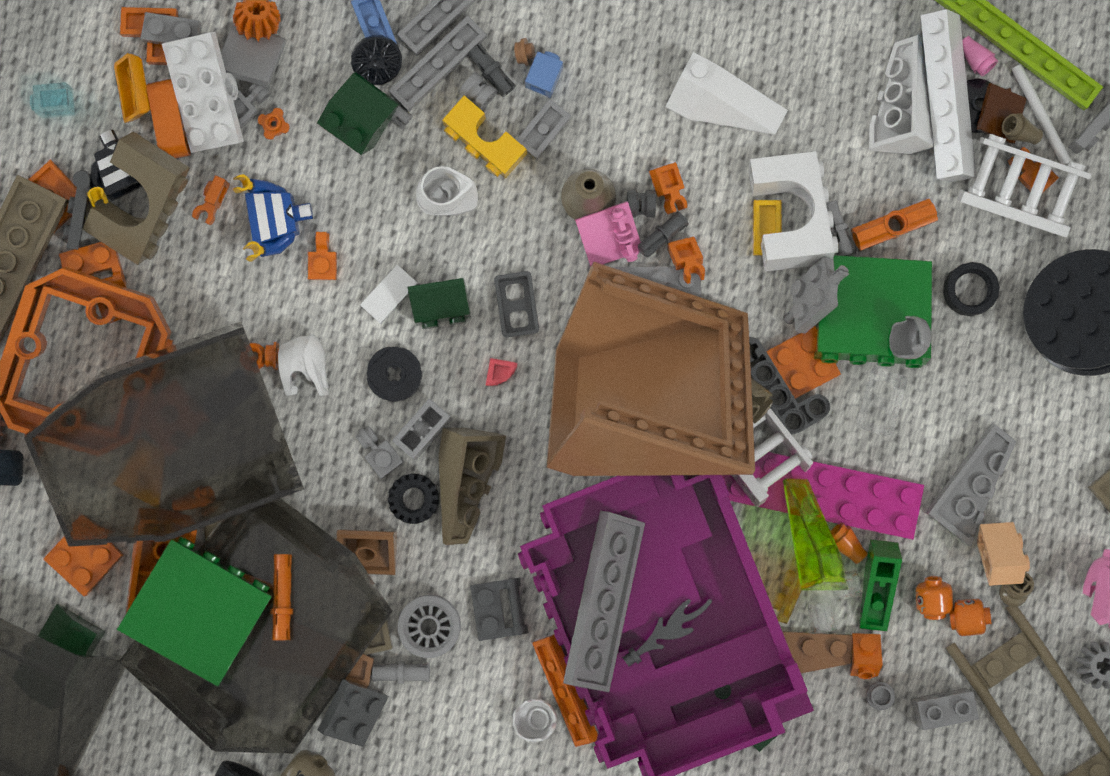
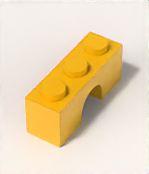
M464 95L443 118L442 121L446 127L444 132L454 141L460 139L467 145L464 149L473 158L477 159L480 156L486 161L487 165L485 167L494 176L498 177L501 174L506 179L527 155V149L506 131L496 141L486 142L478 136L477 131L486 119L485 113Z

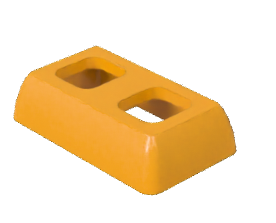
M127 53L114 63L125 123L135 121L150 111L142 59L134 54Z

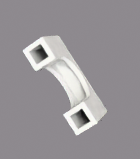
M817 152L750 159L748 172L752 196L790 193L804 200L812 215L808 224L798 230L763 235L761 250L765 272L813 266L823 256L833 259L834 254L838 253L837 237H832L831 228H833L834 224L832 211H827L826 203L829 202V193L827 186L822 185L821 178H824V165L822 161H818Z

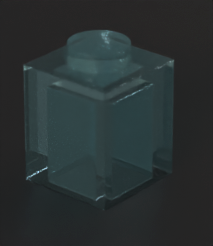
M66 82L32 85L33 94L30 95V106L41 118L75 115L73 88Z

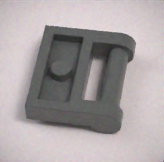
M520 577L470 585L479 641L529 633L528 626L524 625L518 587L521 586ZM505 588L508 589L513 627L505 628L499 590Z

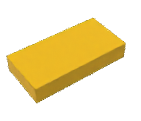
M782 200L753 201V256H762L761 242L763 235L782 232Z

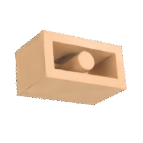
M1014 522L980 524L977 546L989 586L1022 584L1025 572H1028L1030 569L1028 555L1023 554L1022 535L1017 533Z

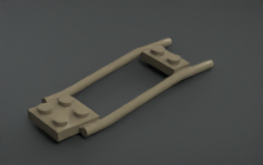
M1007 606L1006 610L1022 632L973 665L969 664L955 642L945 648L1031 776H1044V774L988 689L1013 674L1037 656H1040L1101 749L1100 752L1064 776H1110V742L1019 607Z

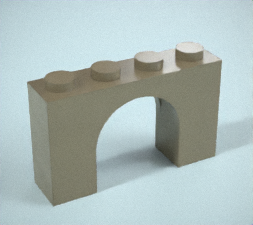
M133 131L119 139L110 163L135 178L143 186L149 199L147 217H134L110 201L107 204L101 201L96 204V207H91L82 230L136 265H139L146 259L151 260L157 253L159 246L156 244L168 228L166 223L168 217L178 206L176 199L188 183L186 176L190 167Z

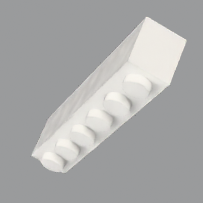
M948 9L921 15L937 179L955 182L976 178L960 15Z

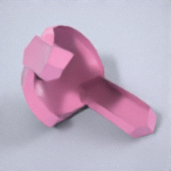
M1104 549L1102 557L1095 560L1087 572L1083 585V594L1092 597L1095 591L1091 616L1099 625L1109 623L1110 628V550Z

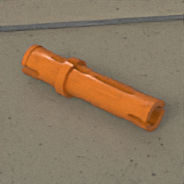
M274 554L273 608L270 609V615H273L272 640L277 641L291 639L290 621L291 615H293V609H291V554Z

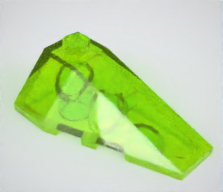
M784 479L783 485L801 590H848L843 558L808 479Z

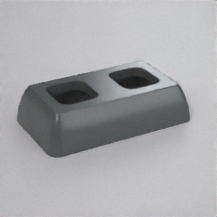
M524 271L497 275L494 278L502 335L507 338L538 333L539 323L531 273ZM522 284L524 287V298L509 301L506 296V286ZM526 311L529 324L525 327L513 328L510 323V313Z

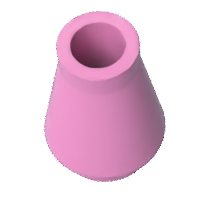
M970 36L962 40L964 58L974 74L978 73L981 77L985 76L998 63L995 53L974 41Z

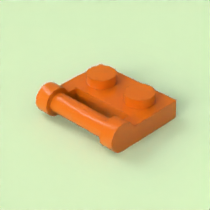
M102 242L59 254L62 268L68 267L89 275L112 269L113 276L103 280L124 287L127 285L118 252Z

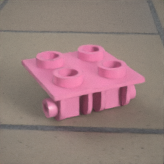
M628 201L575 219L590 267L593 262L603 265L620 258H626L628 262L638 259L637 255L640 252L638 245L641 242Z

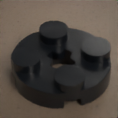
M386 347L377 351L370 359L367 367V382L372 392L379 398L391 402L404 401L412 397L419 389L423 377L418 358L411 351L401 347ZM392 367L395 370L400 368L402 370L399 374L401 377L399 381L395 379L392 381L388 380L390 375L388 372L389 368Z

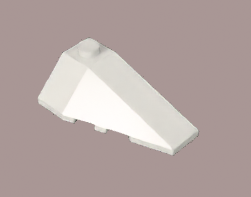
M916 35L894 43L885 72L889 80L885 92L880 91L877 98L878 101L882 102L878 116L872 115L870 121L869 149L871 151L913 154L934 148L926 65L921 37Z
M694 52L665 107L691 121L731 126L771 135L776 134L788 111L719 65Z

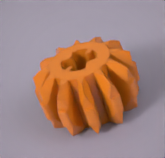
M243 0L236 3L233 23H235L239 35H245L247 40L252 37L256 38L259 42L262 37L269 40L271 34H277L281 19L275 2H269V0Z

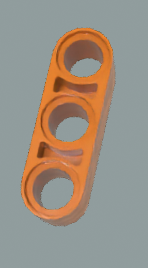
M171 79L148 83L147 94L157 146L174 158L191 156Z

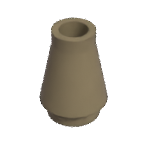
M1020 113L1008 115L1002 123V132L1009 140L1028 142L1035 145L1043 137V131Z

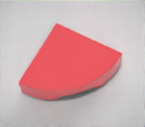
M490 358L486 386H497L508 381L515 373L518 363Z

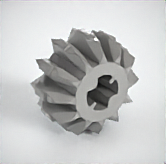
M1093 641L1090 644V649L1086 647L1081 648L1085 657L1076 658L1077 662L1083 664L1076 671L1079 674H1084L1082 681L1086 684L1091 683L1093 688L1099 689L1102 685L1104 688L1110 689V644L1103 641L1099 645ZM1104 662V669L1097 668V663Z

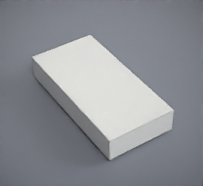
M397 264L360 306L382 324L409 295L407 287L418 285V283Z

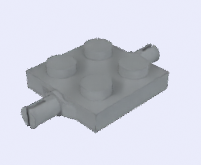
M823 256L792 284L793 307L783 316L785 317L784 321L790 325L795 321L796 331L804 334L838 306V285L841 280L849 275V270L841 265L834 271L833 259Z

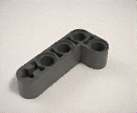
M749 337V345H753L755 348L752 352L755 360L759 357L763 360L751 368V378L771 393L775 390L782 392L784 395L783 404L775 405L772 403L770 408L790 434L799 433L826 417L830 411L829 400L821 394H815L797 403L761 342L754 337ZM750 355V363H752L754 360ZM758 367H765L769 370L770 378L768 381H760L757 378L756 371ZM812 400H817L822 404V412L819 415L812 414L809 409V404ZM789 414L795 415L799 420V425L795 430L786 426L785 419Z

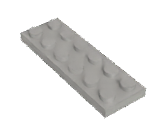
M600 511L565 670L564 684L605 692L610 691L645 527L644 522L611 512Z

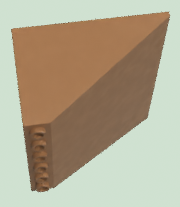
M593 262L556 348L547 468L572 476L753 475L755 472L748 313Z

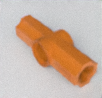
M930 198L901 210L892 211L883 217L852 228L853 241L860 252L937 222V211ZM889 219H896L900 223V231L890 229L888 225Z

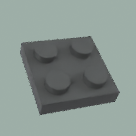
M343 679L317 730L325 736L364 747L389 696L381 691Z

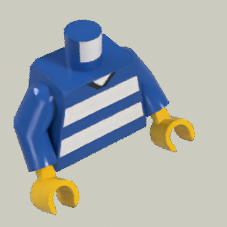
M244 174L233 178V180H240L243 185L242 188H233L235 193H241L246 190L250 192L245 193L253 241L246 244L243 250L251 249L254 255L248 256L246 258L247 261L252 262L259 256L265 257L282 253L294 242L295 236L300 234L298 221L313 219L311 204L295 205L294 197L284 187L269 181L249 179Z

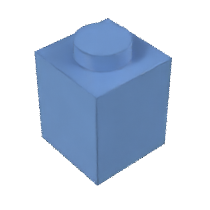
M545 51L544 54L537 52L525 80V88L551 98L563 70V61H560V57L548 51Z

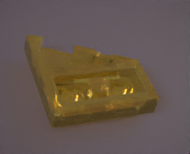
M799 549L795 550L790 568L787 570L783 580L782 592L777 593L773 604L778 621L785 624L789 621L807 579V552Z

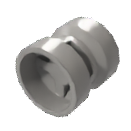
M475 72L463 84L459 94L465 95L468 99L470 98L478 108L483 110L494 99L498 90L492 85L483 83V77Z

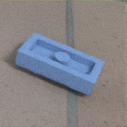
M380 0L351 1L365 38L372 35H383L392 39L397 44Z

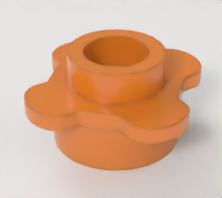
M274 108L271 113L267 115L261 114L258 117V123L263 126L266 139L272 140L275 136H279L282 133L286 134L290 129L289 124L283 118L284 112L280 108ZM273 121L276 122V125H275V126H272V125H271V123H272Z
M277 342L265 347V366L273 367L275 370H278L279 343Z

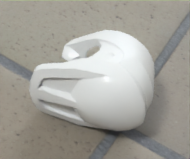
M441 166L429 170L420 179L416 189V200L420 209L426 214L458 215L472 211L477 207L478 192L475 182L454 169Z
M312 334L300 336L281 344L278 352V364L285 395L297 394L298 388L295 385L298 371L302 372L309 382H314L320 396L328 395L329 387L325 369L326 357L319 339Z

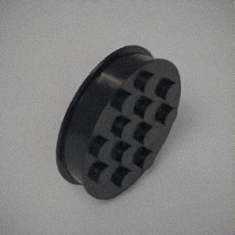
M1098 249L1078 250L1055 259L1035 277L1025 297L1023 317L1025 329L1031 342L1049 363L1067 373L1080 376H1096L1110 373V251Z

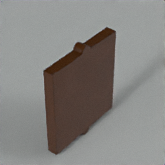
M990 83L985 94L977 130L988 135L992 134L1006 139L1005 142L1015 144V140H1009L1003 134L1002 123L1010 114L1020 113L1023 115L1027 98L1011 92V88L1004 89Z

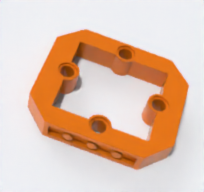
M68 267L61 268L26 285L0 360V413L8 428L93 457H98L133 440L137 434L142 435L147 419L142 418L145 408L150 409L156 395V393L152 392L155 381L160 382L165 369L164 366H161L163 356H169L174 342L170 340L172 332L155 298ZM52 295L86 306V316L95 325L107 324L118 317L146 327L133 367L123 377L122 385L125 391L112 428L83 419L82 407L75 401H63L54 408H50L18 397L30 360L40 356L46 350V337L40 330ZM98 303H104L108 307L109 313L106 318H102L96 313ZM26 337H30L35 341L36 349L34 352H30L24 347ZM138 374L145 379L144 388H137L133 385V375ZM62 409L71 411L73 414L72 422L63 421L60 415Z

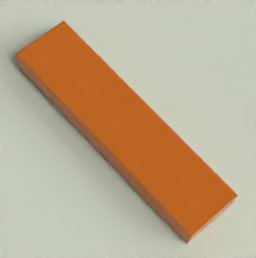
M555 634L533 642V647L574 745L578 747L595 742L598 733L595 726L591 727L585 713L587 707L584 700L579 698L575 686L563 683L567 665L564 659V652L561 646H559Z

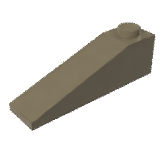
M470 428L442 429L438 457L443 544H468L481 513L477 506L483 494L488 495L491 486L487 485L493 469L498 471L501 466L506 435Z

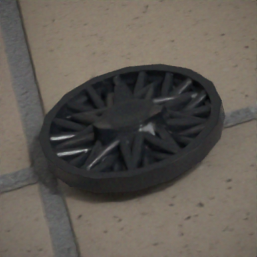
M372 35L363 38L355 45L351 53V66L354 72L371 84L382 85L390 82L398 75L402 67V55L398 45L392 39L383 35Z

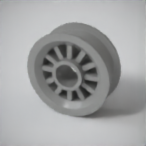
M423 595L412 600L405 606L398 620V634L402 644L412 654L422 658H435L448 652L456 643L461 630V620L457 609L450 601L438 595ZM429 605L428 615L424 609V606ZM434 606L440 608L435 615H433ZM418 608L423 617L415 613ZM444 611L447 616L439 619L438 617ZM411 616L419 622H410ZM427 618L433 619L437 624V630L433 634L424 632L422 628V622ZM447 620L450 622V626L441 625V623ZM409 626L417 627L418 629L410 633ZM440 630H449V635H445ZM420 633V637L415 641L412 636ZM436 635L440 636L445 641L440 644ZM424 637L426 638L425 646L419 644ZM431 638L433 639V641H434V643H435V646H433V647H430V639H431Z

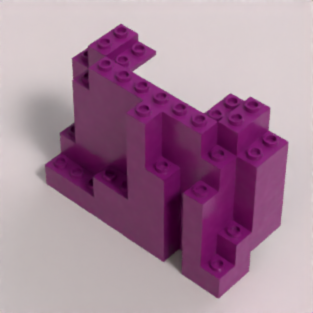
M722 475L615 476L542 505L544 511L540 512V517L545 529L551 527L552 533L520 546L521 551L518 553L520 563L523 569L529 568L531 574L534 572L537 574L533 576V581L539 593L544 592L547 602L543 603L548 618H554L558 629L554 630V634L559 646L564 645L567 653L564 659L567 665L600 511L611 512L645 523L610 691L605 692L575 686L579 698H585L589 709L585 710L590 726L596 725L598 730L597 740L595 741V746H593L599 763L605 762L607 769L638 758L639 761L637 762L642 776H675L786 733L782 723L814 711L799 667L792 657L729 500V493ZM687 599H690L691 602L684 610L685 615L700 609L708 599L712 600L704 612L682 624L683 629L693 628V632L677 639H657L656 643L663 645V649H654L639 656L642 660L639 664L635 662L630 667L626 664L622 657L629 653L628 649L631 647L637 651L647 641L660 617L663 618V626L665 627L675 610ZM729 685L731 695L724 700L717 698L714 690Z

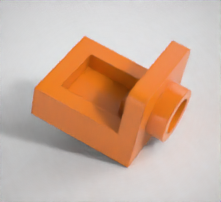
M852 633V665L850 675L858 676L861 679L878 677L883 665L881 634Z

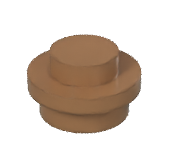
M521 38L520 42H515L514 51L517 63L525 64V66L531 65V59H535L533 43H529L527 38Z

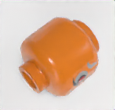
M926 577L924 582L916 586V608L919 613L924 615V618L929 620L944 619L946 614L953 610L952 587L947 582L942 581L941 577Z
M978 598L955 601L953 610L950 612L951 629L956 630L960 636L984 634L986 632V625L992 624L990 607L984 608L982 600Z

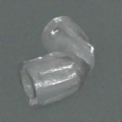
M856 569L830 575L814 588L808 602L810 634L838 630L835 617L837 605L842 600L861 597V584Z

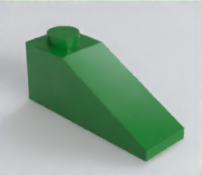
M870 539L865 563L859 621V628L888 630L902 564L898 542Z

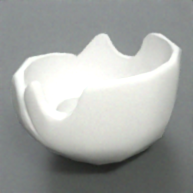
M542 699L526 700L513 713L512 726L519 737L529 742H540L547 739L557 727V714L551 704Z

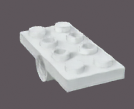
M216 32L163 43L162 47L190 152L193 153L244 142L233 101L238 97L237 82L231 73H226Z

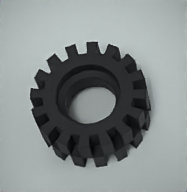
M413 473L401 476L398 480L394 481L393 486L388 492L390 511L393 512L397 519L404 523L418 524L428 520L435 514L439 505V493L436 485L429 478L420 474ZM410 488H418L424 494V503L419 509L411 510L403 503V495Z

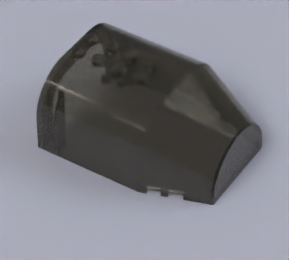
M241 321L102 370L24 436L69 547L107 545V543L127 542L128 544L149 540L165 542L304 490Z

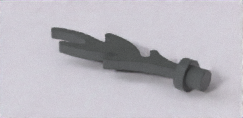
M687 599L675 610L665 627L663 626V618L660 617L647 641L637 651L631 647L628 649L629 653L622 657L629 667L635 662L639 664L642 661L639 656L654 649H663V645L656 643L657 639H677L693 632V628L683 629L682 624L699 616L708 608L712 600L708 599L700 609L685 615L684 610L691 602L690 599Z

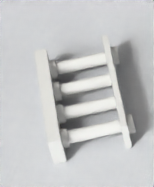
M992 134L989 135L988 139L980 137L979 142L989 146L973 187H970L968 191L961 189L957 200L1067 238L1071 227L1063 224L1065 220L1063 215L1078 177L1090 179L1092 175L1084 172L1086 166L1073 161H1069L1067 166L1004 145L1006 139ZM1001 149L1013 153L1015 156L1000 195L996 196L995 200L984 197L986 192L983 190L998 151ZM1028 158L1042 164L1026 205H1022L1021 209L1011 206L1012 201L1010 198L1024 161ZM1054 167L1066 171L1068 174L1052 214L1049 213L1048 217L1045 218L1037 215L1038 209L1036 208L1051 169Z
M771 408L757 423L754 424L753 422V428L765 421L774 433L754 448L755 462L780 443L784 445L792 456L761 479L759 477L755 478L753 475H731L756 508L769 497L767 494L769 486L799 465L806 472L813 464L810 451L804 445L800 446Z

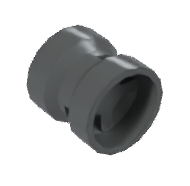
M627 190V201L633 218H636L638 215L655 218L656 191L646 190L644 193H638L636 190ZM639 198H641V210H639Z

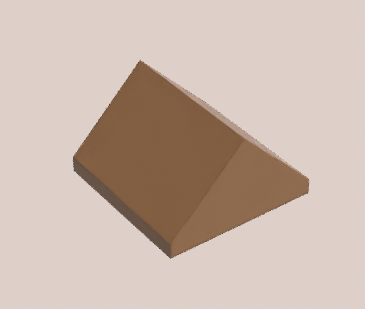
M337 530L340 573L395 575L397 532Z

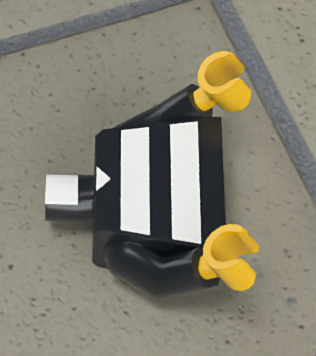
M108 130L99 136L104 149L94 154L96 161L91 165L90 190L87 193L93 207H96L95 203L100 199H103L104 203L107 204L108 199L106 195L111 201H114L143 187L135 178L110 163L119 141L114 130Z

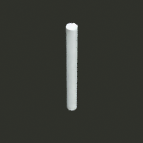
M1022 64L1017 65L1011 69L1059 162L1064 165L1068 164L1072 160Z

